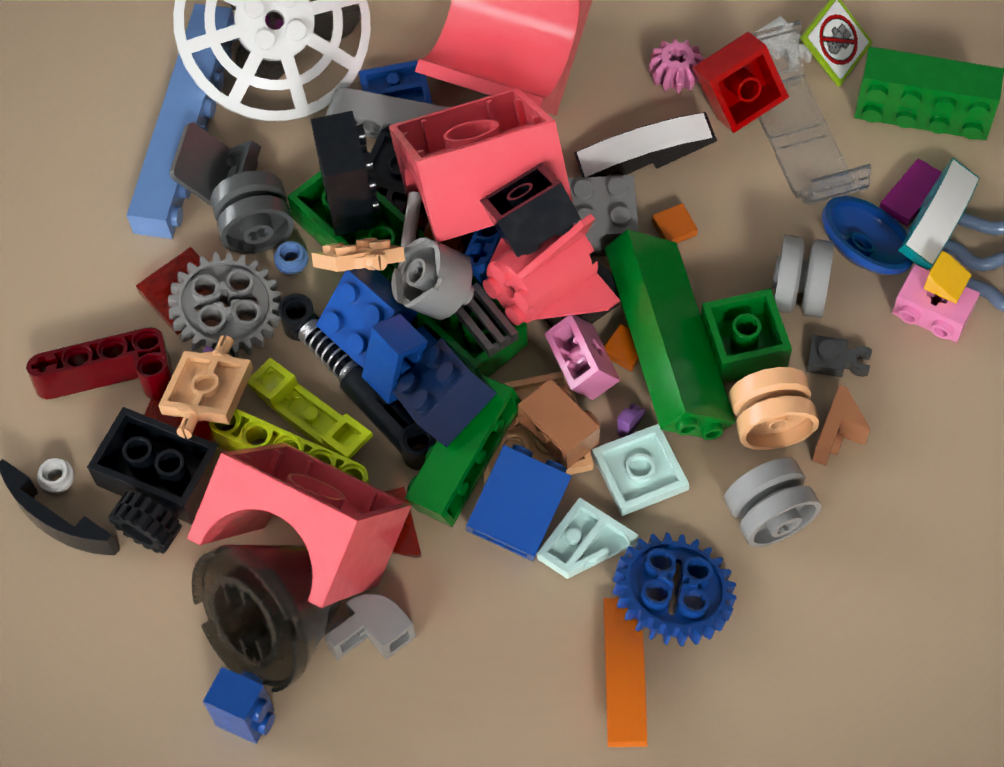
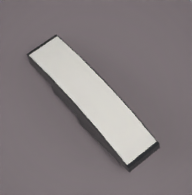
M701 112L638 127L604 139L576 151L574 154L582 178L608 176L617 171L620 175H628L651 163L658 169L716 142L717 138L707 113Z

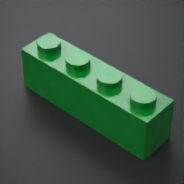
M483 376V378L497 394L447 447L437 440L436 444L429 448L425 457V463L418 475L410 481L405 499L416 511L450 527L454 526L516 416L518 404L522 401L512 387L486 376Z

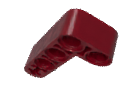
M152 327L42 352L30 358L26 365L36 393L43 399H54L139 378L145 395L150 399L157 400L162 399L173 375L171 359L160 330Z

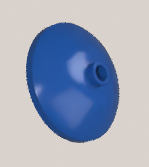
M852 196L834 197L824 207L822 211L824 230L829 240L834 241V246L838 252L852 264L874 273L894 275L906 272L914 263L898 251L908 235L906 230L883 209L868 201Z

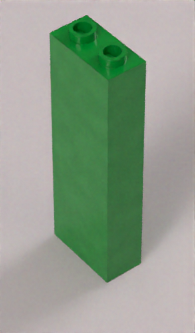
M627 229L606 246L605 251L660 429L678 433L679 435L701 437L704 440L716 439L723 435L724 430L734 424L736 420L676 242Z

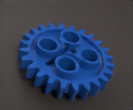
M669 532L665 533L663 541H660L655 534H651L648 544L640 538L635 548L627 547L624 557H620L613 577V581L616 583L613 595L620 596L616 606L617 608H628L624 617L626 621L635 618L638 620L635 628L637 632L645 627L650 629L649 639L651 640L658 633L663 635L665 645H668L671 637H676L680 646H684L687 637L695 645L699 644L702 635L710 640L715 630L722 631L726 621L729 620L733 612L732 607L737 596L732 594L736 583L728 581L732 572L731 569H720L724 559L722 557L712 559L710 555L713 548L711 547L703 551L698 549V539L694 540L691 545L686 544L684 534L680 535L678 541H673ZM676 563H679L681 566L680 575L675 588V596L677 598L673 605V615H670L668 613L669 602L674 588L672 579L676 572Z

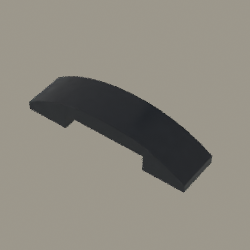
M4 459L0 461V474L5 485L25 515L43 532L55 540L81 551L101 555H116L120 549L113 536L84 516L74 527L35 500L34 497L38 494V491L31 479Z

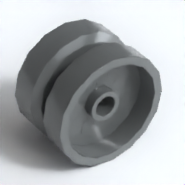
M246 171L232 175L221 181L211 194L210 201L222 245L231 252L256 254L271 250L282 244L292 234L294 222L289 205L287 204L282 180L273 173Z

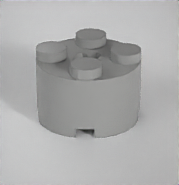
M427 238L416 239L404 249L405 261H403L400 270L394 268L391 281L392 294L398 303L441 321L453 315L462 305H467L472 300L474 288L471 285L472 266L468 255Z

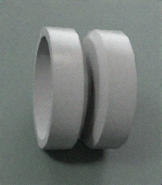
M784 234L781 254L776 259L772 288L775 289L774 299L779 312L790 314L795 307L797 293H803L801 302L803 315L822 318L831 273L834 241L815 239L811 244L808 260H804L805 242L803 238Z
M784 457L757 466L742 475L725 492L724 501L731 514L736 519H742L739 528L748 544L752 547L771 545L790 537L812 522L821 511L822 504L810 486H803L806 477L793 458Z

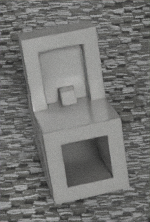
M377 594L359 595L348 600L346 604L350 617L336 621L329 628L328 634L324 636L329 651L337 661L367 638L386 660L416 638L414 624L401 608L391 599Z

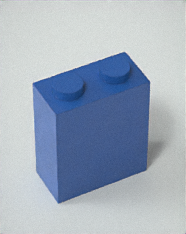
M513 444L512 448L503 445L466 524V531L533 562L572 476L566 473V467L555 461L547 460L546 463L532 458L533 453L522 446Z

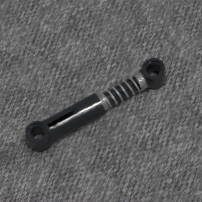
M299 293L286 296L278 307L279 317L286 336L292 340L302 341L304 345L309 346V350L314 352L317 358L321 359V363L327 365L329 371H333V376L339 378L342 391L402 454L405 464L411 469L421 470L425 463L427 451L432 445L436 444V439L417 425L399 400L387 404L362 378L363 368L316 326L319 316L314 312L310 298ZM298 315L303 316L299 319H292L293 317ZM418 443H423L427 445L425 448L420 450H415L411 448L413 445Z

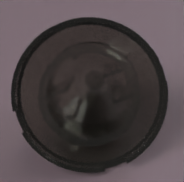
M221 545L201 556L196 562L192 573V598L194 605L203 602L208 621L203 623L201 627L209 643L231 671L240 675L242 671H247L263 680L262 685L272 686V693L282 691L301 678L343 601H338L323 608L308 601L312 588L313 572L311 558L306 545Z

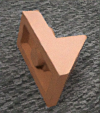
M839 385L812 459V461L825 466L831 453L838 455L844 438L864 445L870 432L867 421L845 386Z

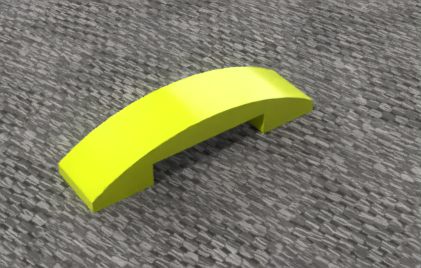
M271 357L248 380L247 385L271 409L304 436L326 449L351 459L373 437V433L347 413L342 416L301 386L294 374Z

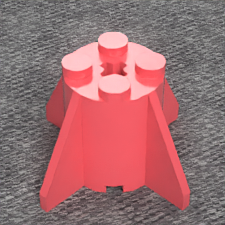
M592 214L580 220L576 225L573 224V227L567 233L559 236L554 235L544 241L537 251L528 255H521L518 258L504 240L500 239L487 266V279L483 281V288L491 298L499 301L512 324L519 326L523 322L529 323L532 320L608 311L620 302V299L598 275V261L592 264L589 255L594 252V249L585 235L595 220Z

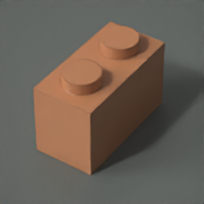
M551 378L518 404V421L567 469L599 444L600 423L589 410L583 411L575 403L572 393L564 386L559 387Z

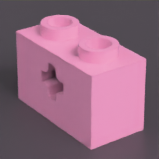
M914 264L897 296L892 314L908 324H916L932 331L939 338L950 339L957 343L974 311L980 293L965 287L957 304L924 290L930 271Z
M570 315L544 333L572 391L594 400L621 381L593 324L576 315Z

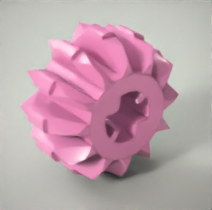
M674 37L671 44L662 41L659 48L653 49L651 62L649 63V72L653 76L655 85H663L665 92L673 88L679 95L683 87L691 91L694 83H700L692 67L704 59L700 55L699 46L690 47L688 39L683 43H678Z

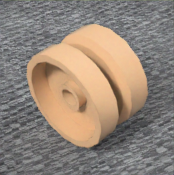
M793 367L763 369L737 381L730 389L729 399L733 414L737 417L736 427L739 439L746 448L753 450L785 448L810 437L818 429L819 418L816 407L810 400L811 389L808 378L802 370Z

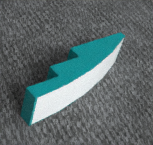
M952 158L919 207L920 212L908 230L910 232L898 251L918 266L927 270L930 269L961 219L980 177L955 158Z

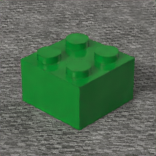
M771 288L702 303L701 318L723 384L741 380L747 375L763 369L788 367L792 347Z

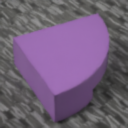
M634 403L630 404L629 408H624L617 418V435L625 437L633 434L644 417L646 410Z

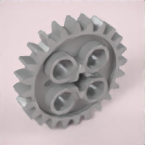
M213 252V261L211 262L200 256L199 267L189 262L187 264L188 274L178 272L179 283L171 284V293L173 295L168 296V306L172 307L169 309V319L175 320L173 321V330H183L181 333L182 342L193 339V351L201 346L215 349L220 336L224 335L226 338L227 335L234 340V344L230 349L234 358H238L239 349H243L248 355H251L252 344L263 348V336L272 339L274 332L272 327H279L278 307L279 302H281V292L275 291L277 287L276 279L267 281L269 270L264 269L258 272L257 260L248 266L245 264V255L243 254L238 261H233L231 252L227 253L225 260H220L217 252ZM236 284H241L245 286L246 289L236 290L233 289L232 286ZM200 290H209L212 292V294L203 296L198 294L197 292ZM241 315H250L254 319L250 321L240 320L238 317ZM208 320L217 321L219 324L214 327H209L205 325L204 322Z

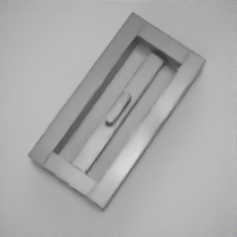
M477 282L472 285L474 295L467 306L496 342L492 344L462 306L454 315L487 356L491 357L519 339L518 331ZM477 298V300L482 304V306L486 309V311L490 314V316L495 320V322L506 334L505 337L501 334V332L497 329V327L493 324V322L484 313V311L480 308V306L476 303L474 299Z

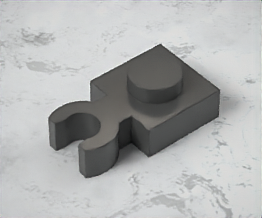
M812 335L807 372L842 377L844 369H849L856 376H868L870 365L861 364L857 360H870L872 349L860 346L851 350L847 349L848 340Z

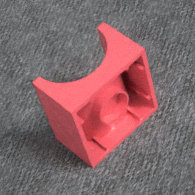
M452 0L438 41L426 57L418 59L415 72L490 96L519 88L546 113L557 116L592 0Z
M519 88L388 126L407 199L410 192L420 193L421 203L423 202L433 237L437 243L494 226L480 200L540 163L562 183L570 200L573 202L556 122Z
M278 443L222 452L220 454L187 539L203 545L264 529L273 514L281 517L298 532L308 549L313 572L312 588L308 601L323 608L379 585L412 505L287 443Z

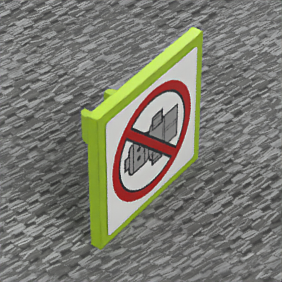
M829 0L800 37L837 86H841L873 43L841 0Z

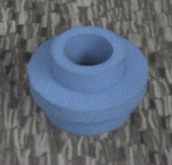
M284 242L277 248L274 254L275 266L284 274L299 273L308 264V253L297 242ZM290 258H296L294 261H287Z

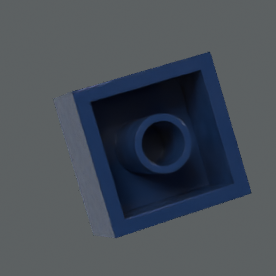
M442 338L434 346L426 350L423 358L409 373L401 377L398 385L392 390L417 425L445 447L460 434L497 394L471 362Z

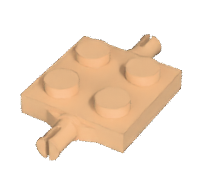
M377 238L356 240V245H344V243L323 245V251L311 253L313 267L335 272L360 268L380 271V269L384 270L387 264L405 261L404 247L391 245L390 240H377Z
M221 335L215 350L212 352L197 353L184 351L158 405L161 414L183 418L177 429V434L182 438H185V436L187 439L191 438L199 421L229 424L252 374L253 366L251 360L234 358L228 355L234 344V340L230 336L226 335L225 338L224 335Z

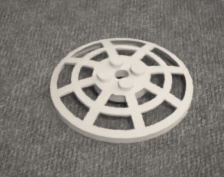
M175 0L173 11L174 36L179 55L186 70L197 86L213 101L228 111L246 118L265 122H285L304 118L322 110L331 103L336 89L348 88L352 84L362 67L368 51L371 31L370 11L367 0H316L313 2H309V0H223L236 7L234 25L219 30L215 28L217 0H206L204 12L206 34L187 40L184 30L186 0ZM359 4L361 11V37L359 48L354 58L338 48L343 31L341 8ZM332 11L333 31L330 42L313 33L314 15ZM269 12L279 13L283 18V26L277 30L270 29L265 23L266 14ZM239 39L244 48L250 52L243 69L238 67L228 57L221 43ZM306 45L323 54L314 67L299 75L294 56L302 51ZM211 47L213 54L220 64L237 78L229 96L220 92L204 76L191 53ZM262 59L281 61L286 79L269 80L254 75ZM332 60L348 69L345 77L332 91L315 102L307 103L303 85L320 75ZM249 85L265 90L290 89L295 108L289 110H263L249 107L240 102Z

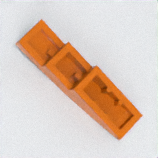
M603 598L608 747H647L643 629L638 632L635 630L638 623L636 618L627 621L624 619L628 608H617L616 605L619 598Z

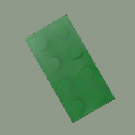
M869 46L854 118L871 123L879 122L897 125L901 128H914L931 131L936 134L944 133L972 140L986 141L1000 102L1004 68Z

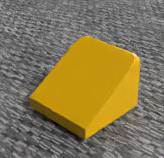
M941 251L927 277L924 290L957 304L972 274L948 253Z

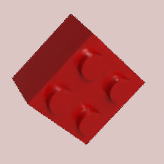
M749 31L692 67L716 118L732 133L737 132L789 98L767 46Z

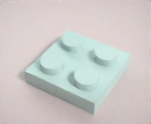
M659 424L592 449V457L621 517L689 490V482Z

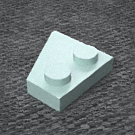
M579 497L537 552V559L569 579L626 550L628 546L636 545L639 535Z

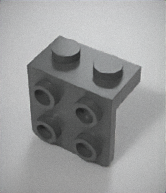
M191 122L184 127L170 169V177L212 207L210 201L211 194L221 181L232 175L257 169V160L261 146L250 140L230 149L196 123Z

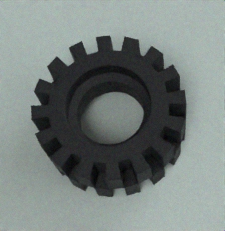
M126 491L108 517L109 521L115 525L114 527L117 530L123 531V535L127 538L130 537L133 539V542L140 543L144 548L148 550L151 548L154 552H160L161 554L166 553L182 527L179 523L180 521L173 517L169 510L163 509L164 506L159 503L156 504L151 498H144L141 493H134L133 491Z

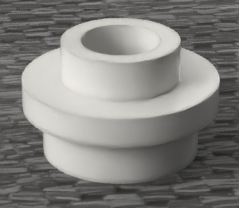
M52 458L46 460L40 466L37 481L42 490L47 493H62L72 485L74 471L67 461ZM54 475H62L58 480L51 481Z

